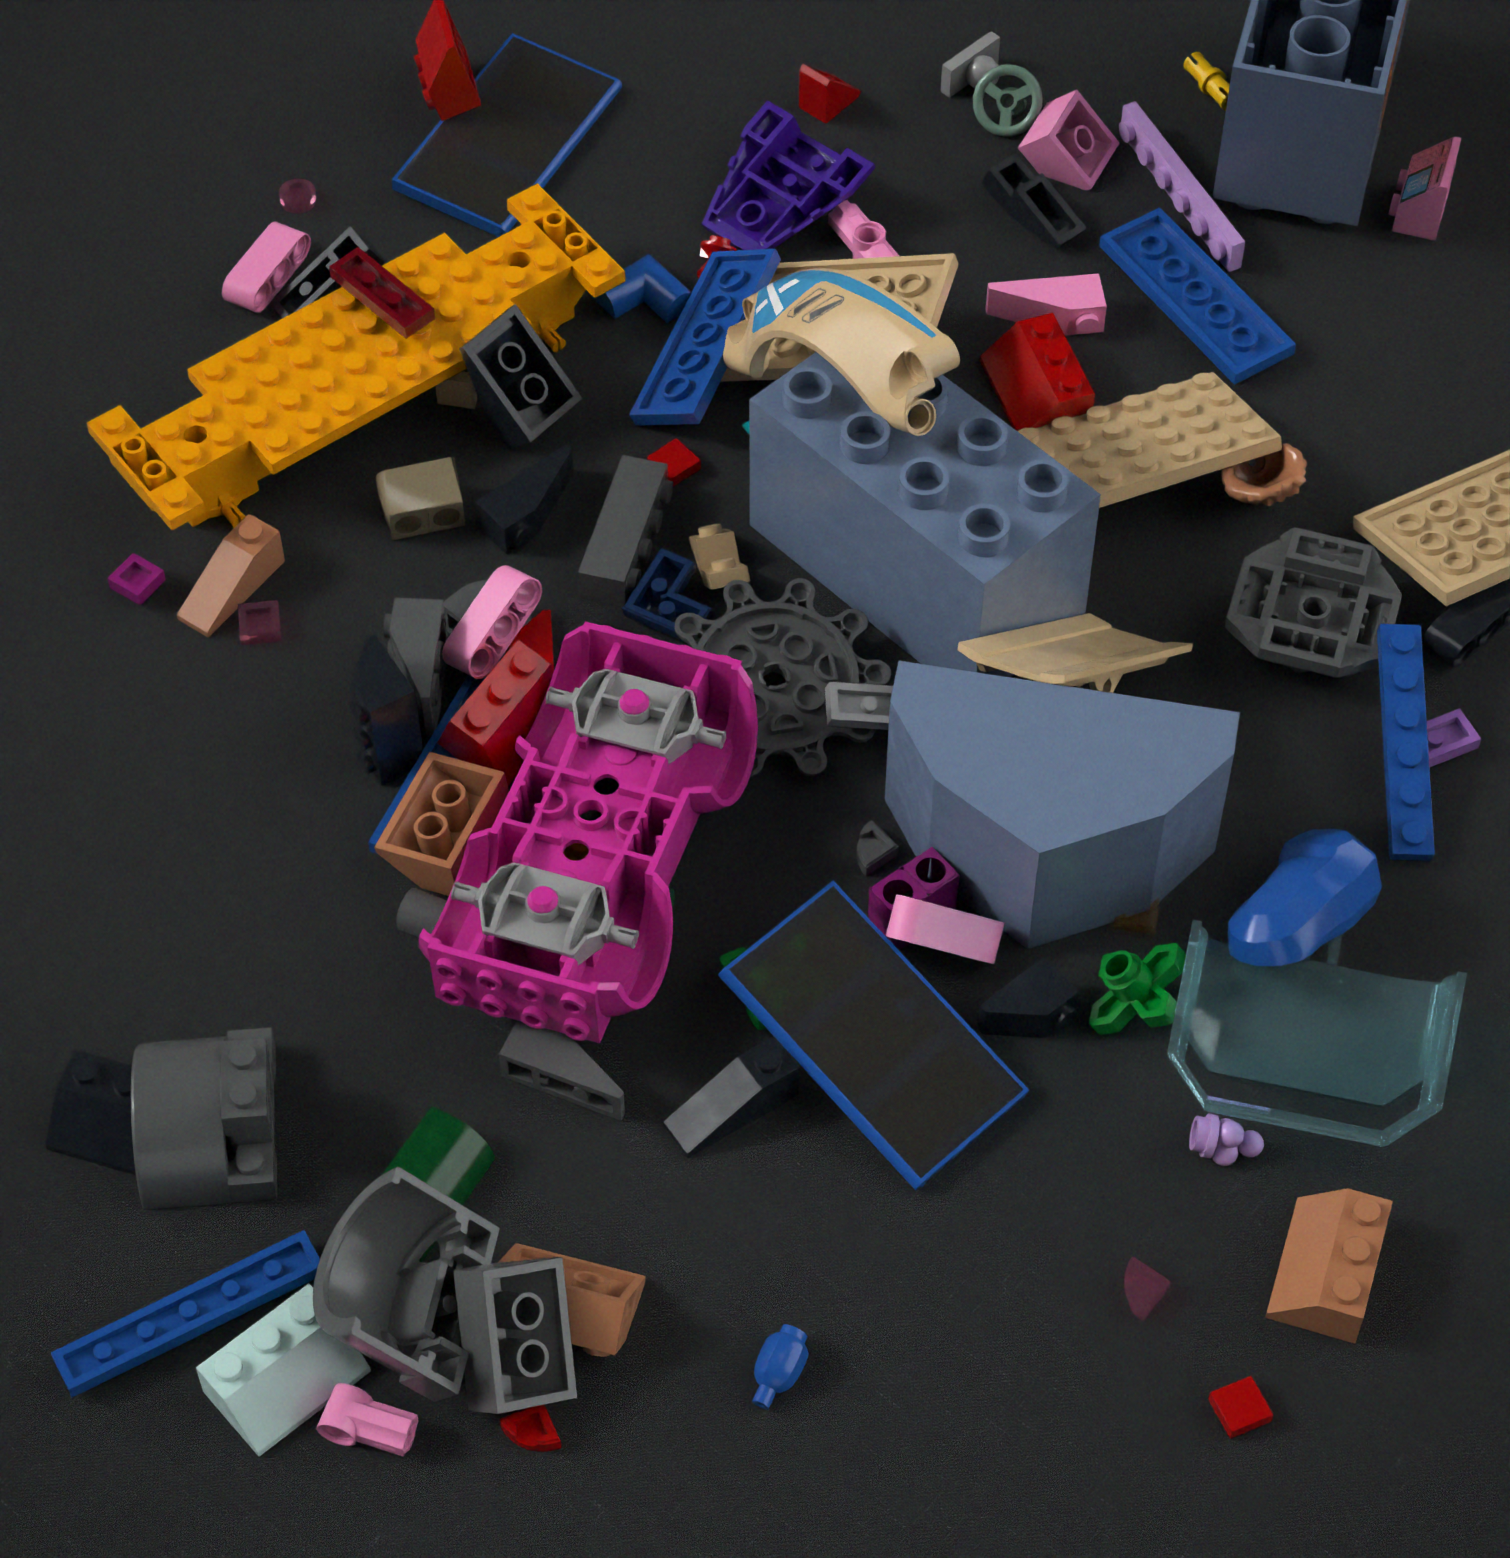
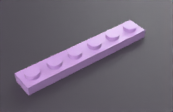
M1137 102L1123 105L1122 119L1119 123V133L1123 141L1130 144L1137 153L1140 163L1143 166H1147L1154 175L1157 185L1164 189L1171 197L1176 210L1184 214L1191 223L1194 233L1197 236H1201L1208 245L1213 258L1219 260L1228 272L1241 268L1245 240Z

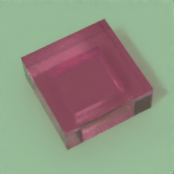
M278 600L238 604L241 645L282 641Z

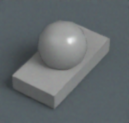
M991 31L942 64L941 92L950 98L969 84L975 89L985 73L999 66L1000 37ZM999 77L993 80L992 83L996 84Z

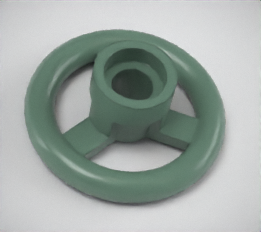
M1006 64L992 68L981 77L973 94V109L978 122L988 132L1000 137H1013L1024 133L1033 125L1042 109L1043 97L1037 79L1028 70L1017 65ZM1011 75L1022 79L1027 85L1019 89L1014 87L1000 89L992 81L1001 76ZM985 92L996 99L998 110L1001 112L999 125L994 123L984 110L983 98ZM1008 95H1012L1014 103L1011 107L1007 108L1004 100ZM1032 95V105L1028 115L1020 123L1012 125V117L1020 115L1025 110L1026 98Z

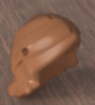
M1286 443L1282 444V450L1255 458L1256 464L1253 467L1250 466L1249 460L1224 468L1221 472L1222 482L1229 497L1254 506L1259 504L1271 506L1274 502H1283L1286 497H1292L1294 494L1299 493V486L1306 482L1304 475L1307 473L1305 470L1307 461L1303 459L1301 451Z

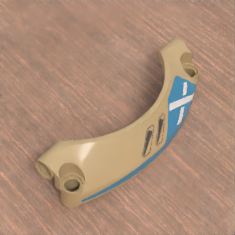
M811 268L789 274L763 287L742 301L746 319L728 327L725 339L723 361L729 369L752 378L762 377L763 372H765L769 365L768 348L775 338L795 340L814 350L832 364L855 388L873 413L881 415L889 423L890 427L916 436L925 435L933 428L936 421V409L930 401L919 396L935 387V378L960 365L959 352L948 335L943 334L932 323L893 294L864 278L846 271L829 268Z

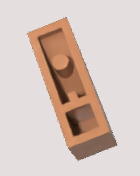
M248 514L223 538L177 613V619L209 638L285 562L280 531Z

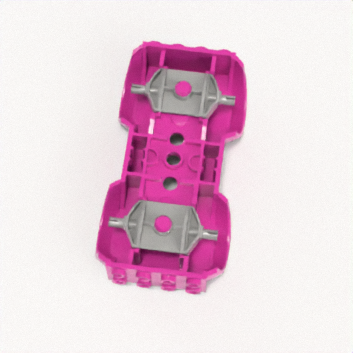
M586 621L582 626L565 635L549 688L526 739L519 735L516 740V753L524 761L492 828L470 835L456 880L438 922L431 934L423 928L419 935V949L430 962L436 998L442 999L447 1004L453 1006L464 1005L482 1010L492 1017L504 1016L522 1021L535 1029L547 1028L565 1033L574 1040L582 1041L586 1039L600 1043L611 1017L644 1008L655 997L666 973L672 947L673 912L669 891L672 877L700 814L732 806L743 794L753 769L758 737L757 706L752 681L744 670L741 660L733 659L727 655H717L693 649L687 645H677L661 641L648 635H638L618 630L608 625H598ZM604 778H612L618 782L619 787L614 793L603 795L594 789V785ZM589 810H595L602 814L601 817L592 821L584 820L580 817ZM574 843H580L589 849V853L585 858L573 861L565 857L564 850Z

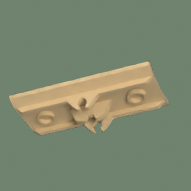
M1091 613L961 641L958 643L957 650L976 662L979 670L984 672L999 669L1021 678L1070 687H1080L1085 683H1089L1091 690L1113 693L1123 674L1164 664L1168 657L1191 652L1193 644L1158 642L1112 628L1108 622Z

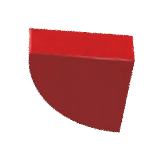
M545 1405L529 1407L499 1419L500 1426L505 1435L516 1445L524 1449L547 1452L561 1448V1440Z

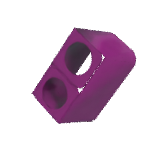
M930 847L869 888L868 918L886 936L894 905L891 902L895 900L896 894L903 895L913 889L912 898L956 909L960 875L933 847ZM930 858V868L935 883L924 882L928 878ZM887 937L898 950L910 944L906 941Z

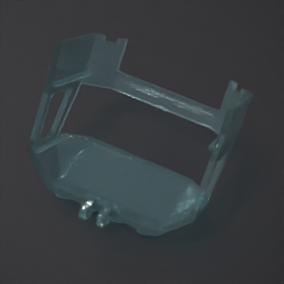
M1193 920L1166 1058L1202 1111L1385 1147L1442 1110L1467 973L1458 971L1453 976L1445 977L1441 983L1400 979L1337 966L1342 934L1328 942L1327 963L1311 961L1310 955L1300 962L1283 966H1254L1239 962L1229 954L1228 944L1208 939L1206 929L1201 927L1202 921ZM1188 1042L1190 1043L1209 1072L1379 1106H1385L1423 1080L1419 1106L1386 1129L1377 1130L1208 1096L1184 1063Z

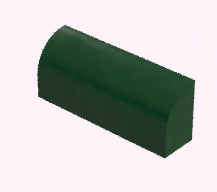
M431 1106L383 1174L396 1167H400L463 1205L495 1160V1155L488 1143L470 1126L454 1116ZM437 1241L426 1250L419 1259V1262H423Z

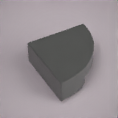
M873 820L869 821L861 830L856 852L858 865L863 874L868 876L896 857L899 851V846Z

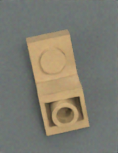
M713 524L698 528L699 535L689 536L690 545L705 587L712 590L725 587L727 583L733 580L750 581L747 565L739 561L734 531L722 529L721 524Z

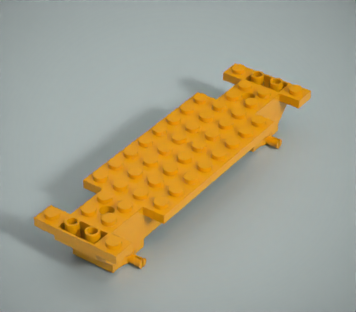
M537 183L507 199V210L522 225L472 252L465 254L444 232L382 265L434 308L435 319L407 339L346 289L341 287L188 368L189 380L203 396L143 428H140L124 408L119 405L88 421V432L109 456L112 465L151 511H155L171 530L187 522L192 527H195L209 518L224 515L233 528H235L246 517L237 506L242 500L259 491L258 480L271 473L274 475L467 369L459 348L510 306L516 304L539 338L544 340L553 352H559L558 348L562 350L566 345V341L555 330L561 324L575 317L574 307L583 293L587 290L594 298L625 282V270Z

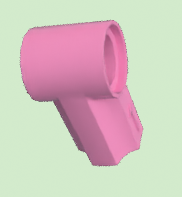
M338 1383L333 1388L316 1430L322 1437L339 1445L353 1446L356 1442L404 1457L412 1446L419 1421L417 1414L373 1401L372 1397L364 1390L353 1385Z

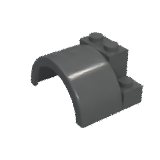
M272 1027L227 1031V1036L147 1042L137 1045L133 1055L131 1071V1127L137 1185L143 1209L277 1199V1158L275 1154L274 1118L276 1045ZM225 1136L228 1137L230 1149L236 1151L235 1157L230 1161L227 1159Z
M396 1167L374 1180L356 1197L340 1218L327 1241L317 1267L313 1287V1309L319 1326L330 1336L400 1374L399 1382L433 1402L458 1395L469 1352L459 1347L461 1337L454 1270L491 1264L500 1228L402 1168ZM437 1241L440 1259L429 1263L419 1262V1259L426 1250Z

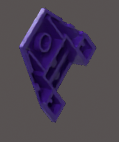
M767 100L744 127L740 136L742 139L736 156H731L727 165L729 172L723 185H718L702 221V226L716 236L731 240V245L738 250L774 249L852 196L876 167L874 163L849 148H846L840 155L801 131L792 114Z

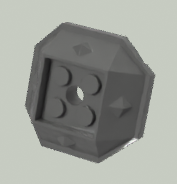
M1294 527L1282 534L1279 540L1262 546L1244 557L1226 617L1225 628L1257 660L1289 667L1297 674L1311 672L1344 680L1359 672L1379 668L1377 629L1380 624H1395L1402 594L1390 574L1382 566L1381 558L1374 546Z

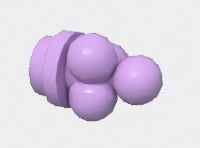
M1210 1113L1206 1117L1196 1116L1194 1118L1190 1132L1189 1148L1191 1151L1199 1152L1200 1157L1212 1158L1220 1166H1229L1236 1161L1238 1150L1246 1157H1255L1263 1150L1264 1140L1262 1136L1254 1130L1244 1132L1243 1127L1229 1118L1219 1120L1218 1115Z

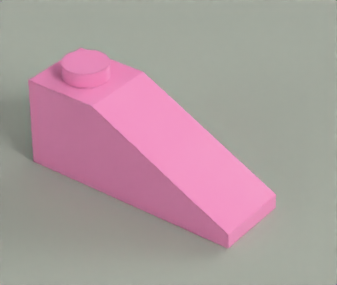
M1099 274L988 283L987 315L1017 322L1054 313L1064 335L1104 332L1107 305Z

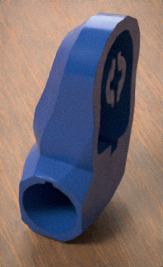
M1312 829L1285 842L1279 855V866L1268 876L1263 886L1244 902L1229 920V954L1239 962L1254 966H1283L1300 962L1312 955L1323 944L1345 933L1375 905L1382 889L1376 854L1348 831L1339 829Z

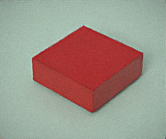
M677 438L647 456V460L668 465V480L673 481V487L701 469V460Z
M1252 1376L1214 1390L1209 1394L1208 1400L1230 1439L1272 1422L1273 1413Z

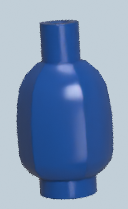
M783 1324L780 1332H775L767 1337L754 1368V1376L759 1387L753 1397V1404L768 1410L775 1395L787 1391L797 1381L809 1355L808 1348L805 1345L808 1336L805 1332L794 1326Z

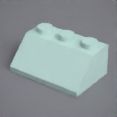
M309 1283L196 1367L204 1394L258 1456H261L325 1407L336 1384L354 1385L371 1372L370 1366L359 1351L330 1336L319 1326L313 1309V1287Z

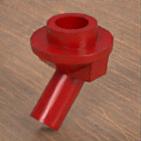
M711 235L709 240L701 241L700 257L707 261L697 271L698 279L712 252L737 251L736 248L730 246L731 240Z

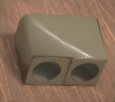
M451 457L388 469L377 474V493L392 540L465 526L463 501L455 461L453 467Z

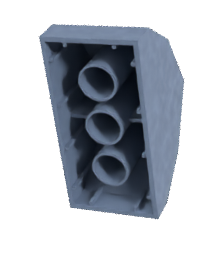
M898 661L890 699L885 802L915 856L917 857L930 847H933L960 875L957 898L982 917L1004 922L1003 932L1025 948L1030 949L1150 911L1215 852L1234 757L1240 712ZM930 858L928 878H930L931 880H933V876H932V872H931V868H930V867H931V858Z

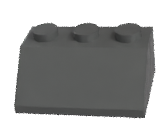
M553 1257L500 1262L454 1270L461 1347L469 1352L464 1370L468 1411L500 1414L577 1398L563 1258Z

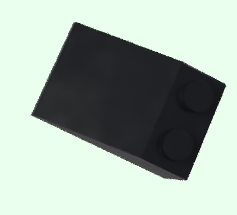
M516 304L510 306L459 348L485 415L509 450L532 442L582 399L579 392Z

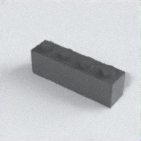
M622 455L578 571L580 598L623 607L626 604L630 593L634 591L641 580V569H639L641 563H647L652 549L651 535L652 533H658L663 517L662 505L663 503L669 504L671 500L673 481L668 480L667 464Z

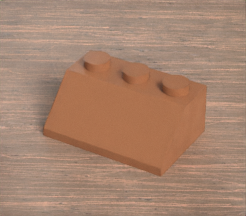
M429 752L374 847L376 853L420 888L449 896L461 866L470 835L492 828L509 793L505 773Z
M1349 1188L1298 1197L1265 1318L1355 1344L1363 1322L1393 1201Z
M515 1243L498 1263L562 1257L571 1343L583 1347L584 1352L590 1355L600 1357L609 1356L610 1354L616 1355L627 1339L644 1288L646 1276Z

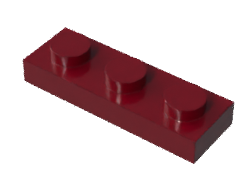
M359 247L329 266L330 277L405 339L435 319V311L430 304Z

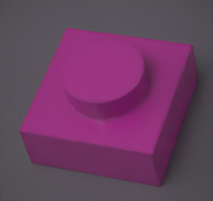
M132 553L107 578L110 589L140 606L166 580L163 569L135 553Z

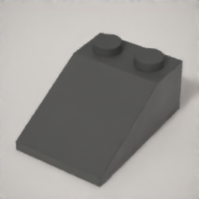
M394 598L392 614H385L384 637L391 638L388 642L387 652L415 690L420 731L427 744L439 724L447 664L443 660L442 655L443 646L448 638L443 600Z

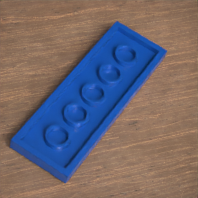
M1160 207L1100 237L1099 247L1234 385L1294 355L1296 343Z
M776 249L712 252L629 414L635 425L700 424L728 368L723 361L728 327L746 319L742 301L769 285L781 261Z

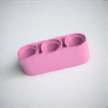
M276 221L269 224L227 275L222 288L223 300L255 313H261L307 257L311 244L309 234Z
M508 565L497 568L447 638L442 651L445 663L475 679L486 677L496 666L538 605L542 595V585L539 580Z
M896 894L886 937L994 964L1005 923Z

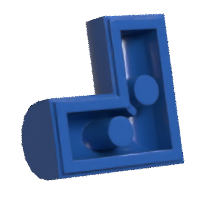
M647 254L623 268L625 270L624 283L596 298L592 296L614 319L645 302L668 323L680 316L692 292L653 256Z

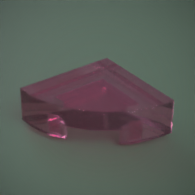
M1132 1256L1125 1271L1124 1290L1130 1309L1138 1318L1144 1321L1168 1291L1171 1281Z

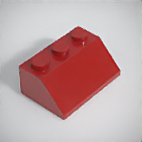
M433 0L416 37L419 53L413 56L419 70L418 76L424 89L422 93L430 111L436 109L441 121L481 106V101L468 52L445 1Z
M1054 313L1017 321L980 356V363L1011 426L1016 431L1023 428L1045 426L1051 424L1058 417L1073 418L1087 414V410L1094 405L1095 392Z
M517 640L451 718L437 744L459 760L504 772L507 785L509 786L516 778L524 761L516 753V740L519 735L526 739L537 717L554 673L551 664L520 640Z

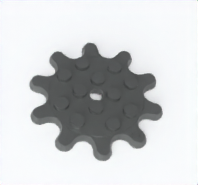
M802 578L790 581L786 586L784 595L774 602L760 600L746 581L733 580L724 587L723 596L727 604V611L721 618L708 620L695 613H684L676 619L675 632L681 640L689 644L693 649L717 655H727L733 659L741 660L744 670L752 681L757 706L758 737L754 765L749 779L757 776L763 769L765 760L773 755H786L795 761L797 768L803 775L810 778L816 777L826 769L827 757L823 751V743L827 738L842 736L857 743H864L874 736L876 729L827 726L825 687L829 681L887 685L891 679V669L885 662L862 659L853 651L852 645L854 640L861 636L868 626V619L862 611L847 609L834 617L820 615L813 607L815 587L810 581ZM769 673H779L785 678L786 682L778 686L770 685L767 687L763 677Z

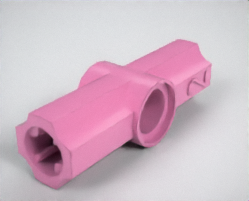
M845 200L828 214V224L852 251L853 259L899 256L887 242L885 228L880 223L870 221L855 203L852 204Z

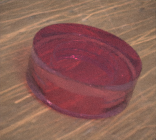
M292 179L285 182L279 189L281 206L287 212L295 214L305 213L316 204L315 187L308 180Z

